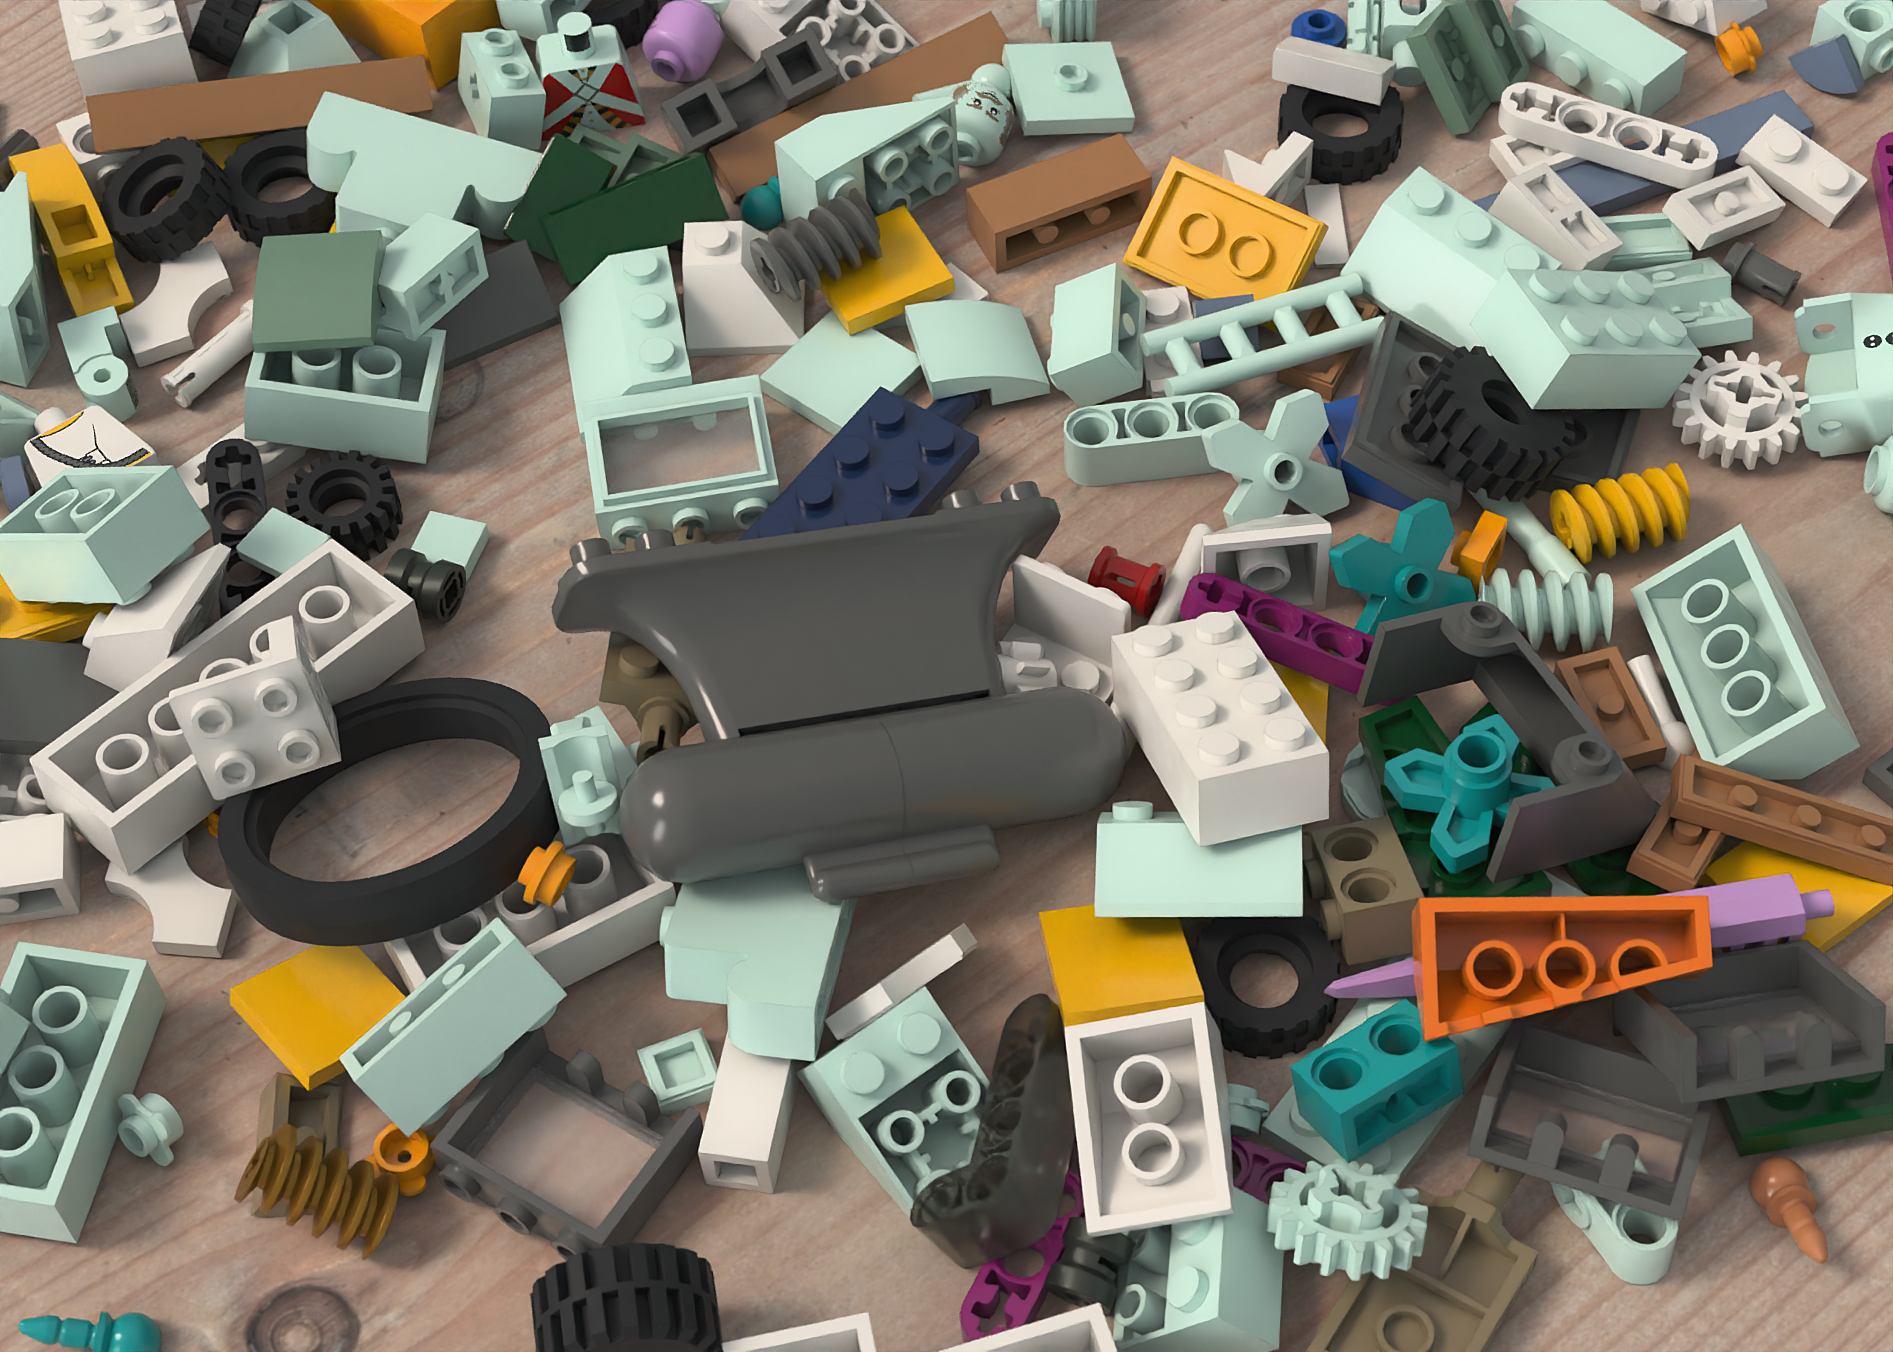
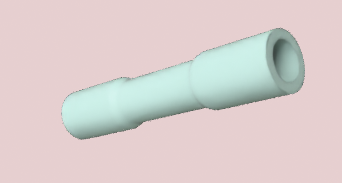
M1480 488L1476 494L1468 490L1484 510L1508 518L1506 531L1524 550L1529 562L1543 578L1549 570L1556 571L1559 574L1563 589H1565L1571 575L1574 572H1582L1589 586L1592 580L1591 574L1564 543L1544 527L1522 500L1519 502H1509L1504 494L1500 501L1488 499L1486 490Z

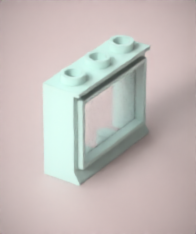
M759 374L580 403L597 525L600 538L606 539L609 542L611 550L625 549L627 537L637 539L649 531L659 529L672 531L681 525H688L687 539H692L694 527L702 529L706 535L741 529L748 530L780 496Z

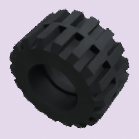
M626 1243L596 1248L569 1257L565 1262L555 1264L546 1270L545 1276L538 1278L532 1286L533 1292L530 1293L536 1352H723L722 1331L714 1273L711 1270V1264L706 1258L698 1257L697 1252L687 1248H675L674 1245L663 1243Z

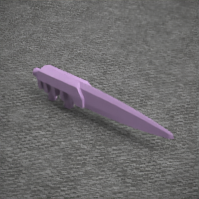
M1791 874L1655 895H1708L1711 948H1721L1723 953L1776 945L1779 938H1781L1782 943L1801 941L1803 934H1806V920L1829 917L1834 914V901L1828 889L1799 893ZM1413 958L1333 981L1326 988L1324 994L1335 998L1416 996Z

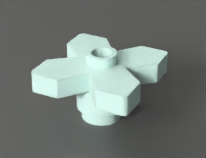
M1303 389L1276 400L1266 430H1254L1244 422L1231 418L1202 431L1201 437L1209 465L1231 473L1234 480L1239 484L1223 509L1227 527L1253 519L1272 518L1284 513L1288 500L1309 514L1317 513L1321 517L1344 508L1349 504V496L1342 471L1309 459L1329 426L1322 397L1319 393Z

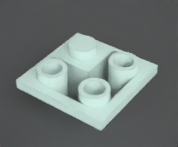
M281 0L251 21L226 79L361 63V61L327 14L307 0Z

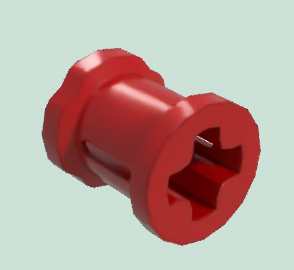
M1107 545L1097 555L1087 584L1095 588L1102 587L1113 591L1122 600L1128 602L1132 608H1135L1136 616L1146 619L1153 613L1160 599L1166 578V568L1158 563H1153L1148 567L1120 557L1116 548ZM1117 578H1125L1135 582L1136 585L1131 587L1119 583Z

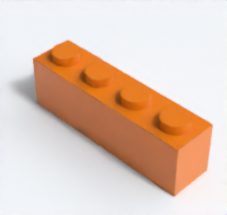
M1708 895L1419 898L1412 911L1414 985L1423 1042L1664 980H1698L1713 967Z

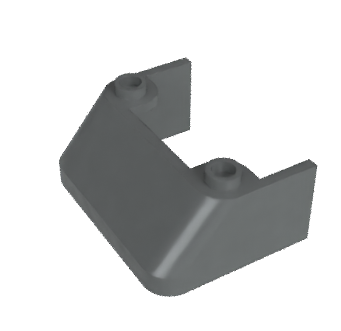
M1484 601L1463 602L1378 624L1356 697L1362 707L1473 680L1499 715L1504 718L1514 731L1520 742L1547 777L1556 786L1513 798L1486 875L1493 884L1640 842L1656 812L1653 798L1519 630L1496 606Z

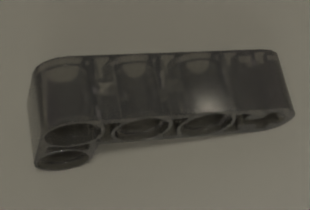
M1038 993L1023 1000L1011 1012L1005 1022L970 1164L931 1181L917 1196L910 1210L912 1226L963 1269L978 1267L1034 1244L1049 1231L1059 1212L1076 1127L1064 1024L1059 1006L1047 994Z

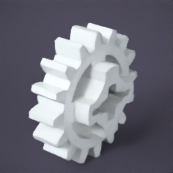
M1729 350L1726 351L1724 362L1717 363L1709 355L1704 356L1700 370L1692 368L1675 392L1672 407L1675 408L1672 424L1676 427H1683L1680 441L1684 445L1695 442L1701 444L1698 457L1701 459L1716 453L1722 455V467L1729 468L1733 459L1736 458L1742 459L1748 470H1753L1757 457L1762 456L1766 461L1774 465L1779 461L1781 450L1793 453L1796 450L1799 436H1803L1800 423V408L1808 403L1809 396L1808 393L1796 392L1800 378L1797 375H1789L1782 378L1779 375L1781 362L1776 360L1767 367L1758 364L1759 355L1755 352H1751L1747 361H1738L1735 353Z

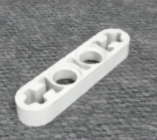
M1515 83L1507 87L1502 93L1498 122L1500 128L1510 136L1679 189H1687L1713 178L1718 150L1716 144L1710 138L1700 133L1536 83ZM1523 109H1528L1527 113H1526V112H1522V110H1523ZM1550 116H1555L1554 122L1549 121ZM1572 121H1581L1591 125L1594 130L1589 133H1575L1569 130L1565 124ZM1625 138H1637L1645 141L1649 147L1644 150H1630L1624 147L1620 141ZM1660 149L1665 150L1664 156L1658 155ZM1687 159L1694 160L1693 163H1686Z

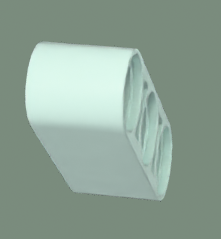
M1206 392L1086 406L1076 409L1068 415L1064 422V469L1067 476L1074 483L1087 487L1220 472L1222 470L1209 465L1201 433L1204 429L1228 419L1235 418L1239 420V408L1236 402L1229 396L1221 393Z

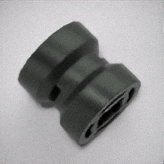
M405 547L397 550L392 556L383 576L414 599L416 609L421 611L423 617L443 624L449 622L455 616L465 593L466 571L462 565L444 559L435 563L429 562L425 554Z
M1069 1217L1061 1238L1065 1250L1061 1260L1051 1264L1043 1287L1056 1297L1081 1308L1100 1303L1103 1313L1108 1314L1118 1292L1114 1283L1115 1277L1119 1269L1128 1266L1136 1243L1121 1232L1090 1237L1087 1233L1086 1218Z

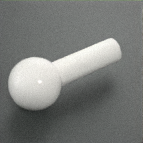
M1642 655L1628 661L1626 666L1667 745L1664 761L1655 765L1664 770L1672 771L1681 753L1692 756L1697 747L1688 725L1676 720L1650 656Z

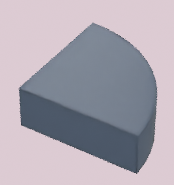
M1845 34L1799 50L1788 57L1792 67L1799 76L1810 85L1822 91L1846 94L1858 91L1866 85Z

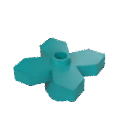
M1425 498L1401 511L1391 544L1378 542L1373 538L1357 534L1329 550V558L1338 584L1356 590L1357 594L1367 602L1354 628L1355 630L1375 637L1380 622L1463 602L1477 601L1470 578L1438 569L1455 535L1445 502Z
M1499 714L1491 715L1464 727L1463 733L1447 748L1444 756L1416 748L1385 763L1384 784L1402 808L1439 813L1431 829L1430 847L1447 871L1452 874L1487 860L1492 825L1503 828L1513 798L1556 787L1548 777L1512 773V769L1519 756L1520 739Z

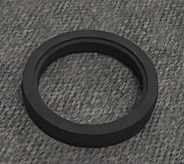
M454 677L430 678L385 686L360 694L331 706L337 721L341 761L227 797L219 817L218 844L228 878L248 912L265 928L282 937L320 946H360L396 940L430 930L476 909L508 888L519 878L522 868L532 851L537 846L546 850L558 833L560 827L538 741L540 738L552 736L551 726L540 708L527 696L510 687L486 680ZM459 738L491 742L508 750L520 760L516 782L502 806L471 834L444 851L421 862L378 876L334 882L311 881L295 877L280 870L270 862L271 846L275 834L282 821L292 809L322 783L367 758L414 743Z

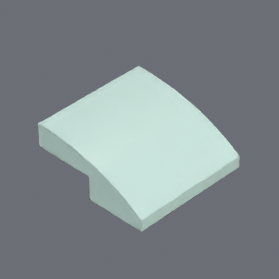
M1711 257L1628 270L1638 272L1652 283L1655 289L1654 294L1668 312L1684 324L1687 329V336L1697 349L1753 339V317L1731 298V275Z
M943 300L905 306L906 324L933 400L987 389L992 405L1050 393L1049 381L1021 308L977 300Z

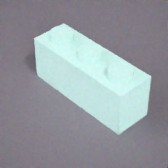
M1518 0L1513 4L1511 27L1525 58L1535 62L1560 78L1567 85L1576 88L1596 102L1649 118L1680 93L1688 52L1604 0Z
M497 916L344 1052L339 1059L353 1081L409 1137L420 1126H428L442 1117L448 1110L452 1098L473 1079L482 1078L492 1072L503 1059L504 1051L526 1031H534L543 1026L553 1016L557 1004L567 993Z

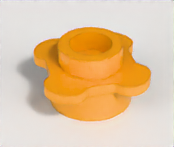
M394 1123L389 1124L376 1137L373 1145V1154L365 1159L374 1166L373 1182L381 1174L389 1171L399 1176V1191L402 1195L415 1196L420 1194L427 1186L425 1177L434 1163H436L430 1144L437 1135L427 1137L425 1131L419 1127L412 1135L407 1137ZM405 1154L411 1155V1159L408 1162L401 1163L399 1161L401 1156Z

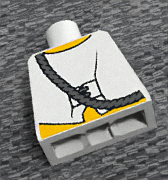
M90 406L72 417H69L59 407L46 409L39 414L34 423V430L38 435L28 440L24 446L26 455L41 488L65 468L161 466L157 454L152 447L101 406Z

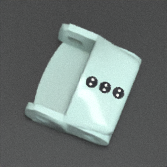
M1844 293L1803 300L1804 306L1798 308L1794 313V322L1800 349L1805 354L1810 355L1804 385V393H1808L1809 399L1808 403L1800 408V423L1806 447L1809 450L1818 451L1821 457L1869 451L1876 445L1883 446L1885 441L1893 436V293ZM1820 324H1832L1835 326V329L1829 332L1821 333L1814 330Z

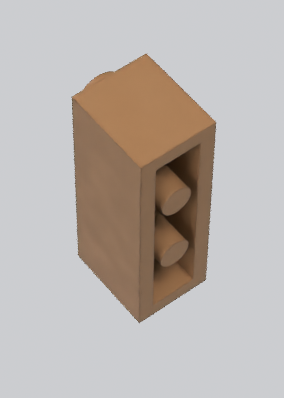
M1119 133L966 188L968 229L995 272L1000 273L1142 221L1152 200V176L1123 134Z

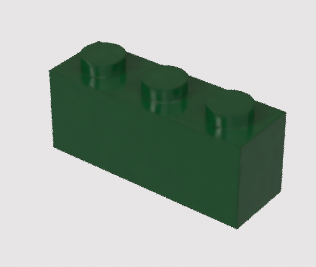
M699 152L690 153L537 217L563 281L569 285L577 282L580 284L609 255L666 246L684 238V223L720 222L730 219L705 156Z

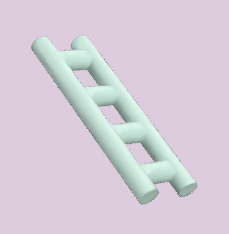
M1353 272L1140 334L1139 344L1142 353L1146 357L1166 352L1179 375L1164 381L1166 396L1171 397L1209 392L1374 343L1379 324L1384 317L1379 316L1365 321L1362 320L1350 300V297L1361 295L1363 292L1362 280L1358 273ZM1326 305L1339 328L1310 337L1296 313ZM1273 320L1286 344L1256 353L1243 329ZM1220 336L1233 360L1202 369L1190 344Z

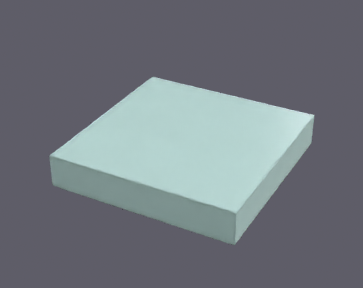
M832 309L759 377L763 393L835 436L880 386L902 397L924 376L916 353L871 327L849 335Z

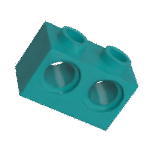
M1406 998L1383 1012L1369 1017L1361 1025L1322 1048L1313 1050L1305 1058L1290 1066L1299 1115L1348 1164L1464 1094L1457 1044L1448 1036L1423 1042L1419 1010Z

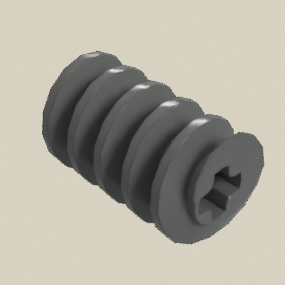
M856 188L850 190L848 199L838 196L830 200L828 209L818 206L810 210L808 220L800 216L791 220L788 225V231L781 227L769 231L768 242L760 237L750 241L752 259L764 283L774 293L783 290L793 302L801 299L798 283L801 280H804L814 292L822 289L818 272L822 269L832 280L837 281L841 279L842 272L839 264L841 259H844L854 271L862 268L860 249L863 248L873 260L882 257L879 243L880 230L868 202Z

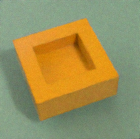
M1484 510L1473 532L1466 529L1461 532L1454 546L1450 561L1452 565L1458 567L1457 575L1470 578L1477 601L1481 575H1483L1485 585H1487L1502 558L1508 518Z

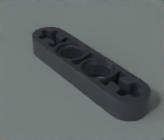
M235 438L226 439L214 445L208 452L205 463L213 545L221 543L231 548L218 591L221 618L275 580V576L263 570L257 578L248 582L236 581L228 575L232 566L244 561L238 555L237 545L268 513L264 473L259 451L251 442ZM241 463L240 472L243 489L231 490L228 474L229 464ZM239 509L249 510L257 516L254 524L243 530H233L223 524L225 517L229 513Z

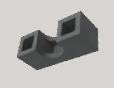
M810 25L762 50L758 61L738 75L718 83H714L710 77L662 102V120L683 156L699 152L704 154L705 159H707L706 153L709 148L836 87L838 74Z

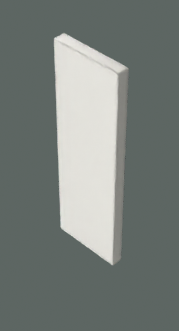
M1338 184L1304 186L1307 215L1325 223L1329 227L1314 257L1315 269L1343 268L1349 260V251Z

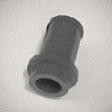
M1737 241L1728 252L1721 266L1731 275V285L1734 286L1739 282L1783 307L1793 294L1798 284L1797 282L1801 278V272L1793 271L1757 252V245L1753 242L1744 245Z

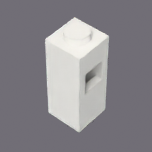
M727 1031L698 1150L706 1185L774 1194L800 1080L796 1072L802 1069L804 1060L760 1056L743 1052L732 1044Z

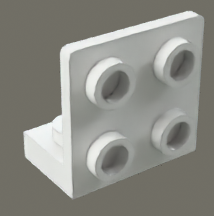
M1020 554L1012 564L1015 623L1002 641L1039 643L1041 645L1039 658L1051 660L1056 669V686L1086 689L1110 706L1113 701L1111 636L1131 632L1130 604L1109 589L1095 588L1065 574L1063 570L1048 562L1040 563Z
M292 615L267 623L269 650L260 653L261 662L174 689L169 693V704L215 800H223L233 795L341 761L336 716Z

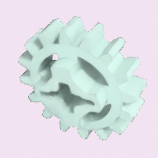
M1335 1159L1334 1164L1324 1167L1315 1161H1308L1305 1174L1289 1168L1285 1171L1283 1182L1274 1181L1266 1229L1267 1232L1276 1234L1274 1246L1278 1250L1295 1249L1293 1262L1299 1266L1309 1262L1313 1264L1320 1263V1273L1327 1277L1336 1268L1346 1270L1347 1275L1352 1281H1359L1361 1274L1371 1271L1379 1278L1386 1279L1389 1278L1391 1265L1407 1271L1411 1268L1412 1257H1421L1427 1230L1428 1207L1417 1204L1419 1192L1416 1189H1398L1399 1176L1396 1174L1374 1176L1373 1165L1365 1163L1356 1171L1349 1170L1342 1159Z

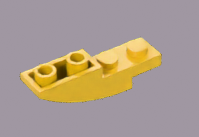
M60 143L8 157L14 176L18 171L27 174L41 244L44 251H48L74 318L114 306L117 316L134 308V301L115 257L113 240L92 192L66 145Z

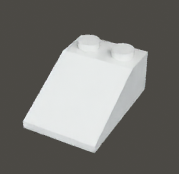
M1195 1003L1064 1027L1088 1235L1096 1237L1233 1214L1234 1196L1228 1086L1220 1030L1205 1003Z

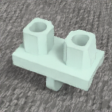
M584 716L554 723L550 727L552 736L540 738L538 741L563 843L567 847L576 845L586 837L597 836L601 833L621 834L620 799L622 793L605 723L591 726L590 718Z

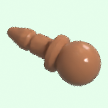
M1772 1157L1762 1161L1754 1169L1750 1179V1190L1754 1200L1760 1207L1766 1210L1770 1221L1775 1226L1788 1228L1797 1246L1803 1253L1817 1263H1825L1828 1259L1826 1235L1821 1227H1819L1813 1215L1817 1208V1199L1809 1189L1808 1179L1804 1170L1796 1162L1785 1157Z

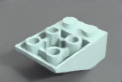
M951 96L821 115L774 142L783 219L787 226L791 220L799 216L808 220L810 210L818 206L828 209L830 200L838 196L848 199L849 192L853 188H856L863 195L876 217L902 205H905L907 210L911 211L933 197L944 194L952 186L960 182L956 104Z
M18 171L5 192H0V381L27 388L50 350L51 340L44 254L27 174Z
M926 987L912 993L895 1007L796 1072V1075L833 1130L929 1242L934 1241L1033 1169L1040 1157Z

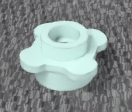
M1227 1083L1231 1135L1257 1137L1261 1121H1265L1269 1116L1270 1104L1258 1100V1091L1255 1089Z
M129 1093L121 1096L118 1099V1106L122 1111L123 1122L118 1125V1133L122 1142L133 1154L139 1157H145L150 1154L157 1164L167 1166L174 1159L169 1146L183 1135V1124L178 1113L167 1100L154 1093H148L140 1100Z

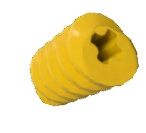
M1670 463L1665 467L1664 471L1658 467H1651L1642 472L1641 476L1637 473H1625L1618 478L1617 482L1609 478L1600 479L1594 485V488L1589 484H1579L1571 490L1570 494L1566 490H1554L1549 501V517L1555 536L1569 550L1573 549L1578 561L1585 565L1590 564L1592 560V544H1597L1602 556L1610 559L1616 554V539L1620 538L1622 545L1629 553H1635L1639 550V533L1644 534L1651 547H1660L1663 543V527H1667L1674 541H1684L1687 537V521L1690 518V494L1681 468L1677 463Z

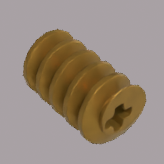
M288 1123L280 1126L270 1137L266 1136L250 1159L241 1177L234 1199L241 1203L257 1187L263 1190L260 1205L261 1213L267 1215L281 1200H285L288 1202L285 1222L287 1225L293 1227L308 1211L314 1214L311 1236L319 1239L334 1223L339 1226L337 1248L344 1251L360 1235L365 1238L362 1259L366 1260L370 1257L386 1234L393 1218L400 1187L399 1176L387 1171L373 1182L374 1166L364 1159L356 1162L348 1170V1152L339 1147L331 1150L322 1159L323 1141L313 1135L304 1139L296 1147L297 1128Z

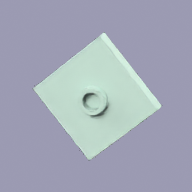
M1111 41L1004 44L1002 63L1010 73L1011 93L1024 136L1132 132L1135 115Z

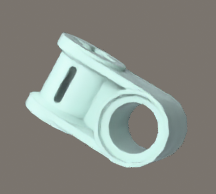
M1610 1141L1602 1145L1601 1154L1590 1160L1604 1164ZM1636 1159L1633 1173L1648 1178ZM1551 1182L1554 1195L1566 1216L1576 1226L1581 1228L1617 1277L1630 1284L1647 1285L1657 1282L1667 1273L1678 1233V1221ZM1643 1234L1653 1239L1656 1243L1640 1244L1633 1241L1628 1235Z

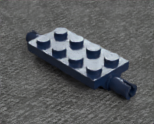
M880 386L738 541L924 516L980 453L979 437L959 427L971 412L980 406L981 398L979 393L974 391L936 399L927 409H924Z

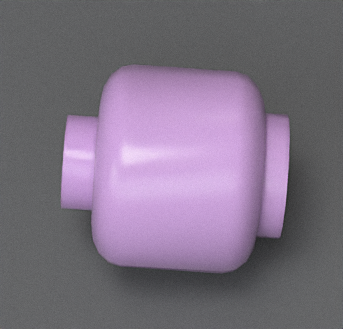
M677 0L667 3L659 11L644 35L643 51L653 71L660 78L670 82H693L699 80L708 71L722 47L723 32L716 14L708 6L697 0Z

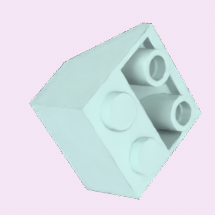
M1233 1186V1214L1122 1232L1131 1238L1136 1245L1128 1266L1118 1270V1292L1116 1295L1113 1341L1117 1352H1270L1279 1349L1284 1250H1278L1274 1246L1276 1234L1267 1232L1266 1224L1269 1205Z

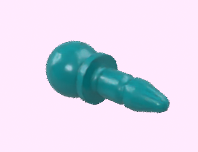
M774 175L768 178L767 186L760 185L751 188L746 192L741 201L740 210L742 218L747 224L757 230L772 229L783 220L779 179Z
M101 1311L99 1322L96 1324H92L89 1320L75 1318L61 1320L59 1316L54 1315L27 1318L21 1320L18 1324V1329L22 1334L43 1344L54 1345L60 1343L62 1347L83 1350L90 1347L93 1352H160L162 1345L161 1332L156 1322L149 1316L137 1312L125 1313L113 1320L108 1312Z

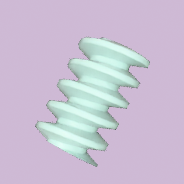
M1497 568L1494 571L1488 586L1485 585L1483 575H1481L1478 601L1493 604L1510 619L1519 632H1526L1529 643L1535 651L1539 650L1546 633H1552L1558 652L1565 651L1572 634L1578 635L1583 653L1591 652L1597 636H1604L1606 645H1609L1613 616V583L1609 574L1600 573L1596 577L1591 591L1582 572H1574L1565 589H1563L1559 574L1552 570L1545 574L1540 588H1537L1533 572L1530 569H1523L1520 572L1514 587L1511 586L1507 571L1504 568Z

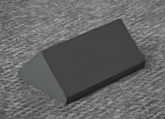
M526 239L509 243L485 253L484 257L489 277L430 327L432 329L446 330L443 372L559 324L557 313Z

